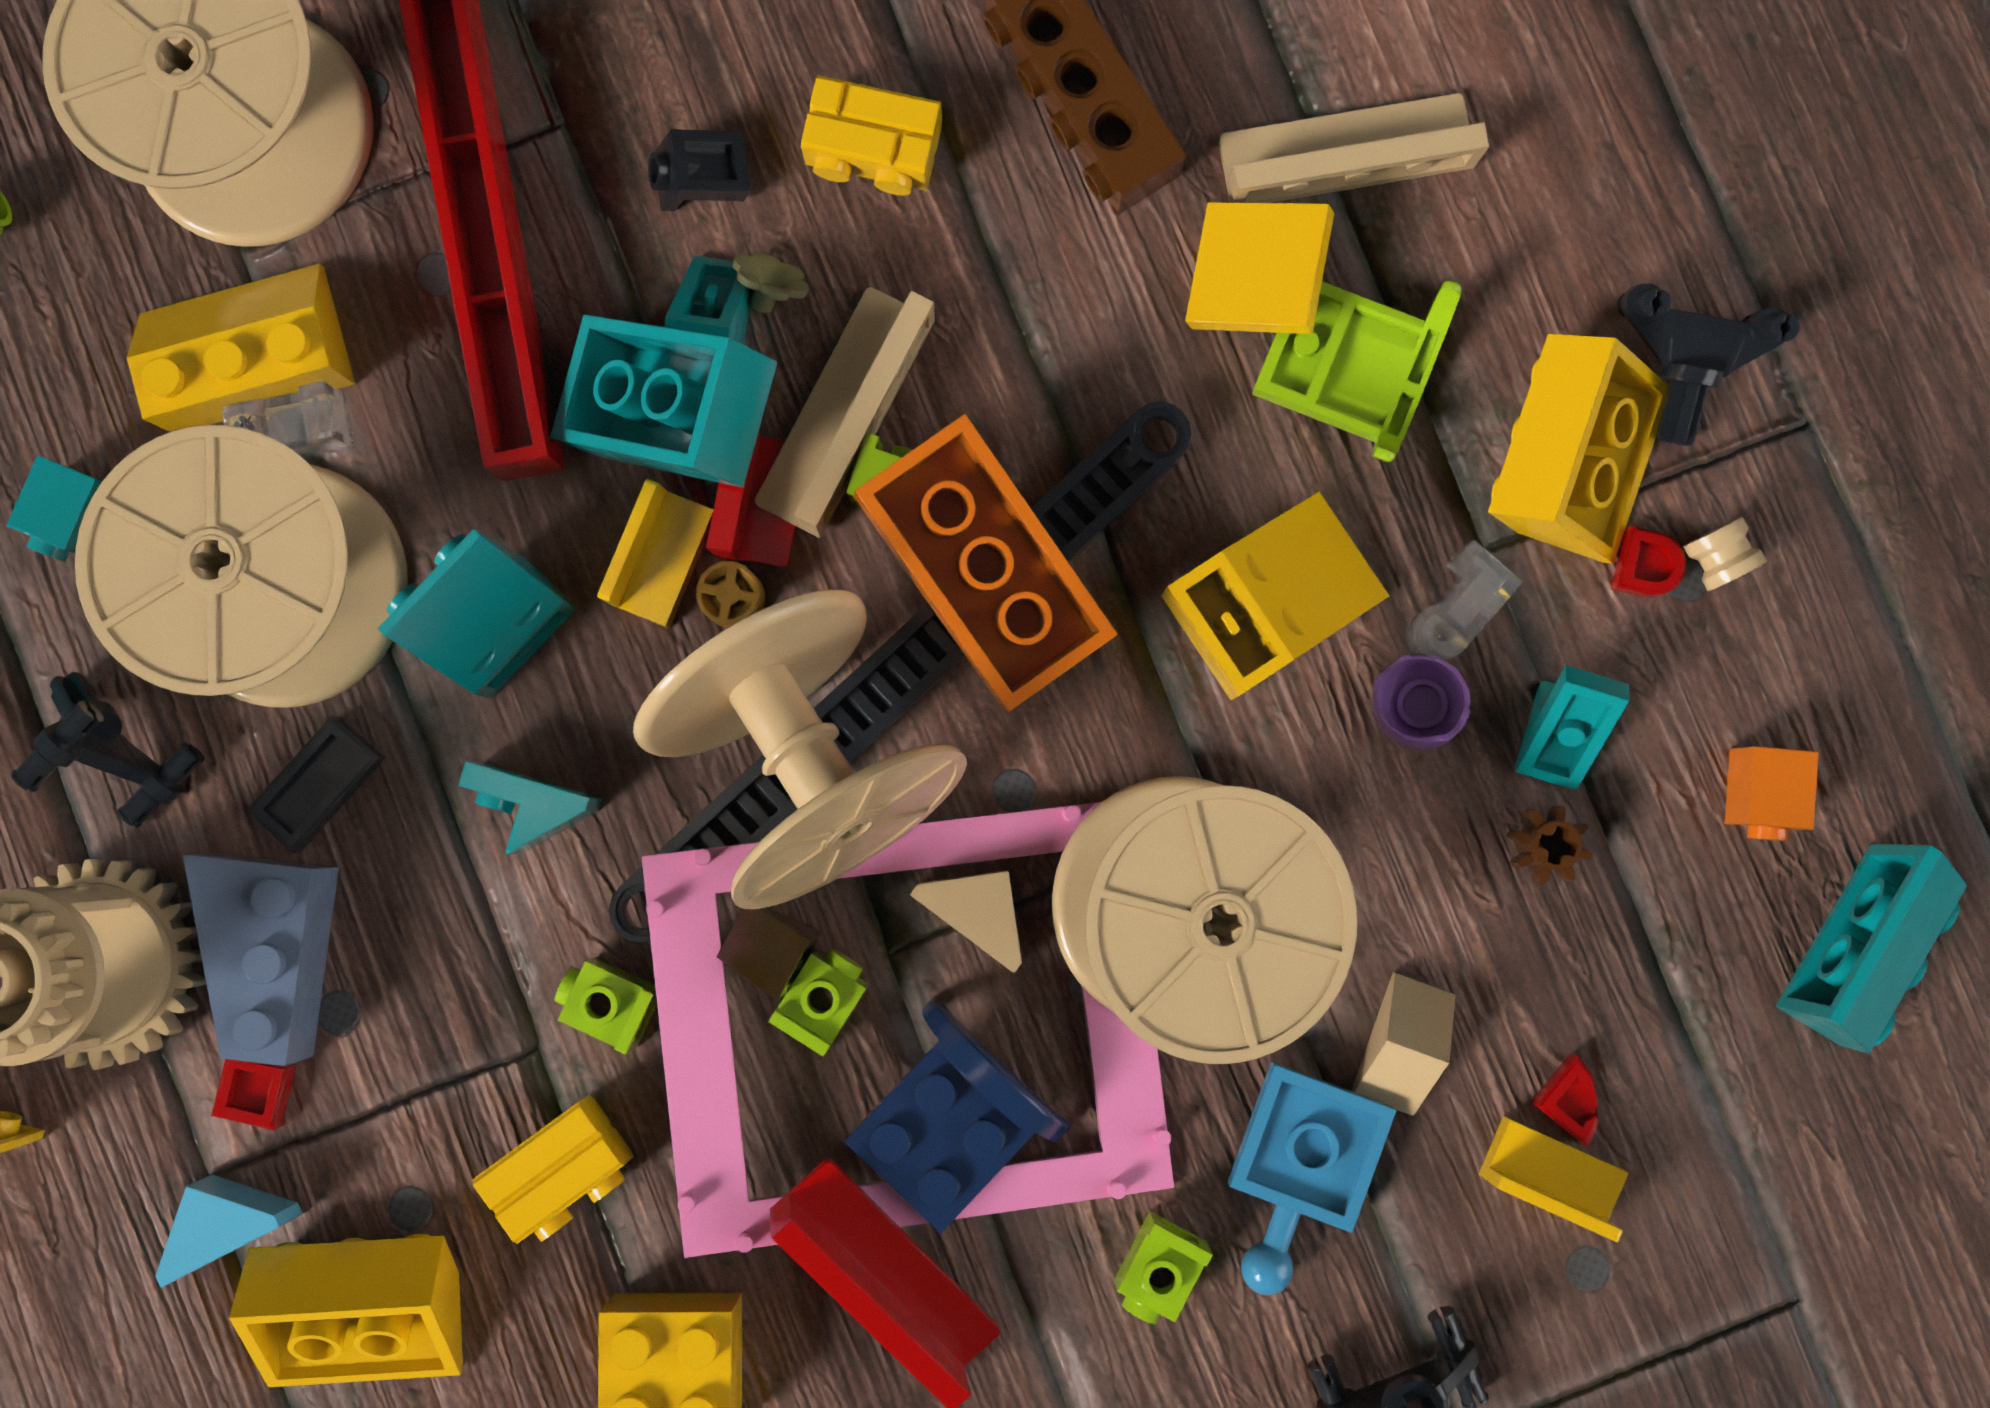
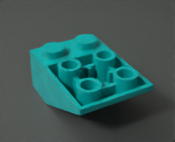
M473 529L467 536L464 534L457 535L442 547L434 560L437 567L420 585L413 583L405 587L392 599L387 607V613L390 616L377 629L384 636L472 694L492 699L578 607L524 556Z

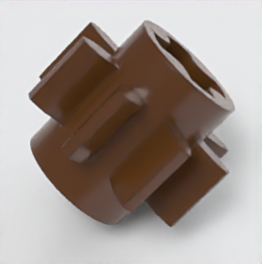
M1552 806L1548 812L1547 821H1544L1541 813L1536 809H1526L1523 811L1527 825L1521 831H1512L1506 834V837L1510 840L1517 842L1518 855L1510 861L1511 866L1523 867L1529 865L1534 867L1532 881L1537 884H1546L1550 879L1552 869L1563 881L1575 880V872L1571 866L1578 859L1592 858L1593 853L1583 848L1580 836L1589 828L1587 823L1569 824L1564 822L1566 818V807ZM1541 835H1550V840L1559 843L1557 854H1548V850L1539 847Z

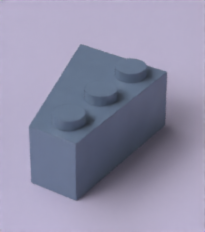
M220 853L183 854L220 1059L287 1066L313 1057L339 867Z

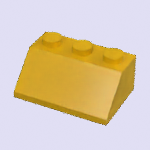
M320 263L140 313L127 355L142 419L169 432L188 427L219 423L239 417L240 415L244 416L355 385L326 271Z
M1547 334L1541 355L1536 360L1532 369L1531 385L1521 415L1516 419L1512 428L1511 444L1501 474L1497 477L1492 487V500L1488 513L1518 534L1602 563L1614 564L1654 445L1668 384L1617 338Z
M412 1234L398 1239L366 1240L362 1238H348L334 1243L301 1244L297 1242H283L277 1246L248 1248L229 1319L268 1387L461 1375L463 1352L459 1271L444 1236Z

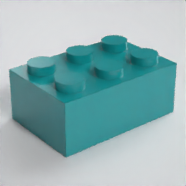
M583 315L550 439L601 458L743 488L777 361L727 337Z

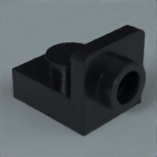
M670 129L655 152L651 153L648 163L649 183L652 190L659 193L661 211H675L683 200L744 201L751 193L743 132Z

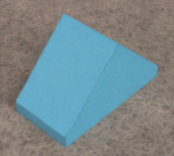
M213 1174L186 1186L155 1275L160 1287L162 1288L299 1217L303 1213L298 1202Z

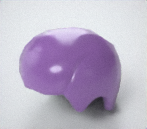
M1402 655L1381 673L1377 674L1373 685L1371 713L1382 734L1399 746L1418 751L1433 749L1448 743L1465 726L1470 715V689L1458 668L1438 656Z

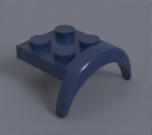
M932 998L922 1009V1015L938 1038V1041L847 1137L845 1143L941 1234L1035 1133L1050 1141L1057 1142L1067 1133L1070 1125L1065 1118L1047 1105L999 1061L953 1015L942 1001Z

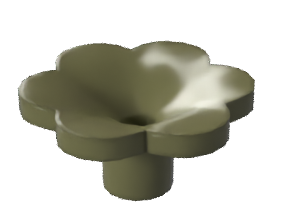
M758 252L753 254L752 257L744 254L735 256L732 266L738 272L737 280L745 287L753 289L749 300V305L753 309L763 313H770L776 300L784 301L789 297L798 299L806 297L809 286L803 281L804 273L797 267L781 263L777 258L766 253Z

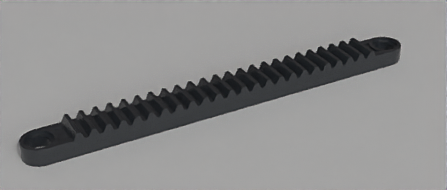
M1159 401L1148 403L1138 409L1031 508L1068 563L1081 554L1109 525L1120 518L1130 506L1135 504L1185 454L1191 438V428L1186 415L1178 407ZM1160 419L1171 424L1176 433L1175 445L1168 451L1161 453L1153 452L1146 448L1141 441L1140 432L1147 422ZM927 603L817 704L814 710L823 723H833L839 729V735L834 741L850 765L861 757L872 744L877 742L889 728L900 721L910 709L915 707L941 680L952 673L966 657ZM762 755L656 854L758 843L778 824L795 812L797 807L776 774L769 776L763 774L762 767L766 758ZM643 865L617 889L612 896L609 907L610 920L617 933L627 940L638 943L650 941L649 928L637 927L631 922L627 914V906L634 894L639 891H645Z

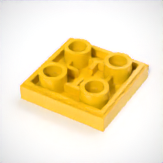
M1208 202L1185 319L1190 328L1197 330L1313 334L1334 212L1330 205Z

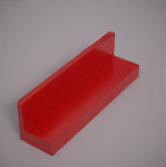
M832 1159L823 1160L770 1208L771 1238L946 1408L959 1407L971 1396L964 1366L999 1336L998 1324Z

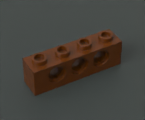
M985 0V12L981 14V19L987 33L998 48L1007 45L1019 63L1015 66V72L1021 85L1033 100L1039 96L1042 98L1052 114L1048 120L1056 139L1066 151L1072 148L1076 150L1086 165V168L1082 170L1083 177L1090 191L1099 202L1102 203L1108 199L1119 215L1181 175L1186 157L1185 152L1085 0ZM1049 26L1054 28L1060 36L1050 42H1040L1029 33L1037 27ZM1072 77H1083L1089 80L1094 88L1085 94H1074L1069 92L1063 86V83ZM1105 128H1117L1125 133L1128 141L1116 147L1107 146L1097 138L1096 134Z

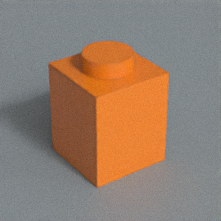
M1756 746L1729 749L1724 824L1748 826L1747 838L1784 842H1788L1789 830H1814L1819 752Z

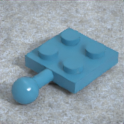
M1271 1061L1227 1181L1231 1188L1276 1204L1263 1242L1250 1247L1244 1254L1241 1262L1242 1277L1250 1289L1261 1295H1275L1282 1292L1289 1285L1293 1276V1264L1287 1251L1301 1214L1353 1233L1395 1117L1396 1109L1385 1103Z

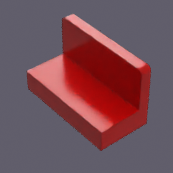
M758 432L744 487L723 483L718 484L706 548L714 556L782 569L790 565L797 527L759 508L755 503V498L785 441L762 437Z

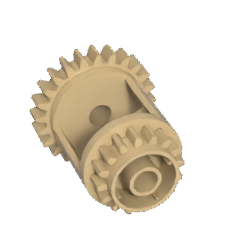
M105 859L84 860L82 867L78 863L59 865L58 878L55 875L36 876L34 878L35 887L0 890V977H2V987L0 989V1066L24 1065L65 1055V1068L71 1069L83 1066L89 1061L92 1070H99L113 1066L114 1060L119 1065L139 1060L140 1050L145 1054L163 1048L160 1034L168 1036L180 1033L184 1029L174 1013H186L197 1010L199 1005L185 993L187 988L206 985V979L201 975L191 972L192 963L202 961L200 950L191 949L190 941L198 937L196 926L185 927L182 921L192 911V903L175 905L170 903L178 887L175 883H160L153 887L156 870L153 868L137 869L132 874V862L128 860L111 861L108 866Z

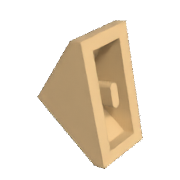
M1009 870L920 882L911 892L910 896L1011 972L1015 973L1022 964Z
M1393 972L1351 1091L1414 1116L1449 1064L1456 995Z

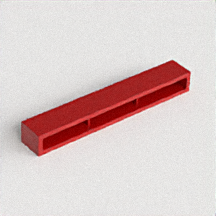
M399 0L483 468L503 482L565 470L560 442L550 439L555 421V412L479 0Z

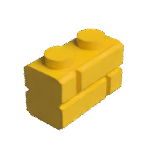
M818 75L815 79L810 110L807 114L801 139V150L805 164L813 166V172L817 176L834 182H848L850 175L873 179L876 188L893 195H909L911 188L927 191L942 128L941 102Z
M588 1095L477 1175L472 1181L474 1188L488 1208L495 1212V1218L512 1242L518 1244L533 1232L542 1242L574 1218L567 1209L572 1203L586 1193L592 1202L595 1203L625 1181L626 1178L619 1169L630 1161L633 1155L616 1128L611 1126L610 1120L596 1100Z

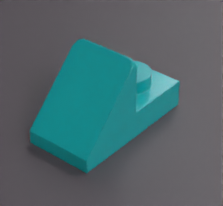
M1568 665L1564 667L1556 683L1542 681L1537 688L1517 757L1515 772L1577 790L1630 701L1629 684Z
M470 761L465 762L458 784L460 787L477 791L474 803L484 807L513 813L515 803L520 804L505 853L507 855L524 853L600 810L603 800L602 798L485 763Z

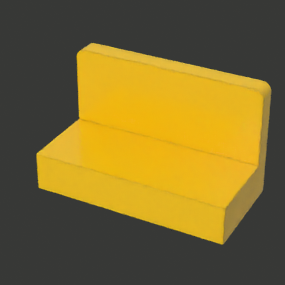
M647 478L597 597L614 607L670 629L708 538L713 509L668 492L660 483Z
M1503 1116L1478 1175L1508 1194L1617 1243L1620 1240L1623 1230L1611 1223L1609 1218L1629 1173Z

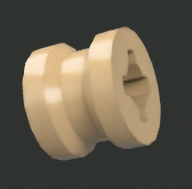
M1743 516L1683 546L1689 558L1700 562L1704 570L1702 582L1707 591L1737 579L1767 562L1762 551L1751 547L1746 538L1749 527Z

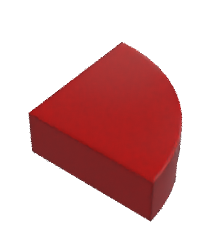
M1570 1053L1530 1103L1578 1143L1585 1147L1588 1146L1596 1132L1599 1116H1597L1598 1104L1594 1086L1595 1081L1584 1062L1576 1055Z

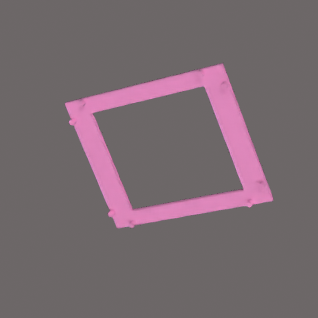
M1101 802L920 823L888 848L838 879L1063 852L1078 825ZM758 843L642 856L647 903L646 912L648 914L684 1258L737 1250L746 1253L752 1248L778 1245L771 1238L770 1208L785 1194L749 1199L724 965L717 958L722 947L716 893L731 892L732 879L738 867ZM1082 985L1101 1150L1007 1163L955 1219L1107 1197L1121 1199L1128 1194L1174 1188L1169 1148L1171 1135L1167 1131L1158 1049L1139 1038L1114 1012L1094 999ZM885 1180L857 1184L899 1227L929 1223Z

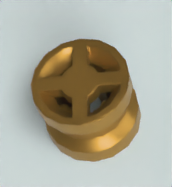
M721 561L710 566L701 575L696 587V598L701 611L717 625L729 628L739 621L763 610L766 604V594L761 581L745 565L734 561ZM739 601H745L740 602L737 606L733 607V610L731 612V608L733 605H736Z

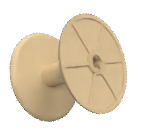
M57 0L44 37L43 76L47 96L56 119L74 145L89 159L118 177L144 185L158 206L185 229L200 237L226 245L253 247L278 244L301 236L321 225L346 202L355 190L368 163L373 142L374 115L368 86L362 72L344 46L330 33L305 18L299 0Z
M227 425L194 426L172 431L145 443L127 455L106 476L92 496L84 513L76 543V585L83 611L97 638L119 663L143 680L174 692L205 696L226 694L240 701L266 707L289 708L318 703L342 693L362 680L379 663L393 643L392 640L384 636L377 628L390 616L387 613V607L392 599L408 586L407 562L399 534L385 510L366 490L337 472L309 464L294 450L278 440L249 429Z
M823 590L803 594L774 604L739 621L707 641L671 670L649 694L636 716L633 727L636 742L646 752L661 757H681L706 752L751 734L766 758L762 767L763 774L766 776L776 774L797 807L795 812L771 830L750 851L738 867L731 883V897L735 905L740 908L760 909L778 905L812 892L850 872L895 843L931 814L957 786L966 770L967 759L958 748L946 744H932L897 753L855 773L834 741L839 735V729L833 723H823L807 698L826 683L847 661L857 647L866 627L867 613L865 605L861 598L852 592L845 590Z
M1183 776L1159 777L1130 785L1101 802L1078 825L1061 855L1053 884L1052 917L1055 935L1060 951L1077 981L1101 1005L1114 1012L1139 1038L1169 1055L1188 1061L1207 1064L1240 1063L1258 1059L1291 1044L1315 1025L1330 1008L1345 982L1353 960L1357 938V906L1352 882L1341 855L1330 838L1309 816L1292 804L1260 790L1240 786H1224L1205 779Z

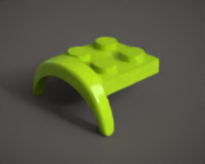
M1322 281L1313 334L1276 333L1252 395L1375 442L1372 457L1385 462L1393 461L1407 433L1461 296V285L1454 281H1445L1440 287L1426 319L1422 320Z

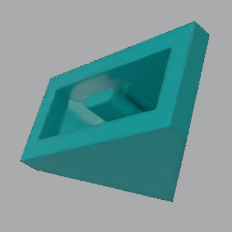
M694 255L665 316V328L727 337L744 345L750 310L749 300L753 289L745 287L737 280L738 272L732 266L733 261Z

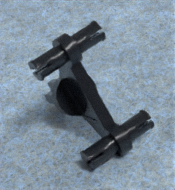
M1637 284L1619 297L1617 308L1619 313L1627 318L1656 357L1657 363L1663 366L1660 378L1670 380L1656 433L1657 439L1677 445H1692L1695 442L1708 387L1719 388L1721 377L1728 376L1732 371L1778 347L1785 341L1794 339L1799 333L1800 322L1795 315H1788L1784 310L1777 307L1759 309L1753 314L1746 316L1742 322L1670 308V295L1665 290H1661L1653 284Z
M71 672L66 677L57 675L49 685L52 690L51 698L61 718L58 722L45 727L33 741L36 749L16 770L12 771L11 778L24 790L29 788L30 792H36L39 786L58 766L69 767L74 761L137 783L141 787L122 807H119L117 813L125 823L139 828L161 803L169 805L183 792L181 783L200 763L204 762L205 758L195 746L182 742L180 747L162 766L158 765L121 734L123 724L115 708L109 703L97 699L84 675L78 672Z
M1451 1306L1439 1307L1446 1326L1436 1309L1427 1316L1440 1345V1349L1436 1353L1437 1358L1356 1391L1345 1388L1332 1355L1320 1356L1327 1375L1323 1374L1316 1358L1308 1364V1370L1311 1372L1320 1394L1317 1408H1445L1443 1401L1448 1398V1395L1455 1387L1464 1408H1477L1471 1389L1481 1406L1488 1402L1489 1396L1485 1391L1476 1368L1481 1361L1473 1341L1464 1338L1455 1315V1310Z

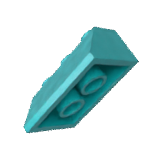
M1870 844L1777 1002L1776 1007L1841 1047L1870 1054L1874 1046L1881 1044L1894 1027L1896 1020L1894 1011L1905 992L1915 987L1923 978L1928 967L1926 956L1939 935H1942L1951 928L1960 912L1958 901L1968 885L1943 852L1931 845Z

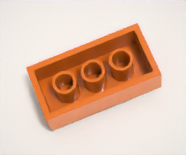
M966 414L956 419L854 491L853 497L1002 709L1010 712L1118 635Z

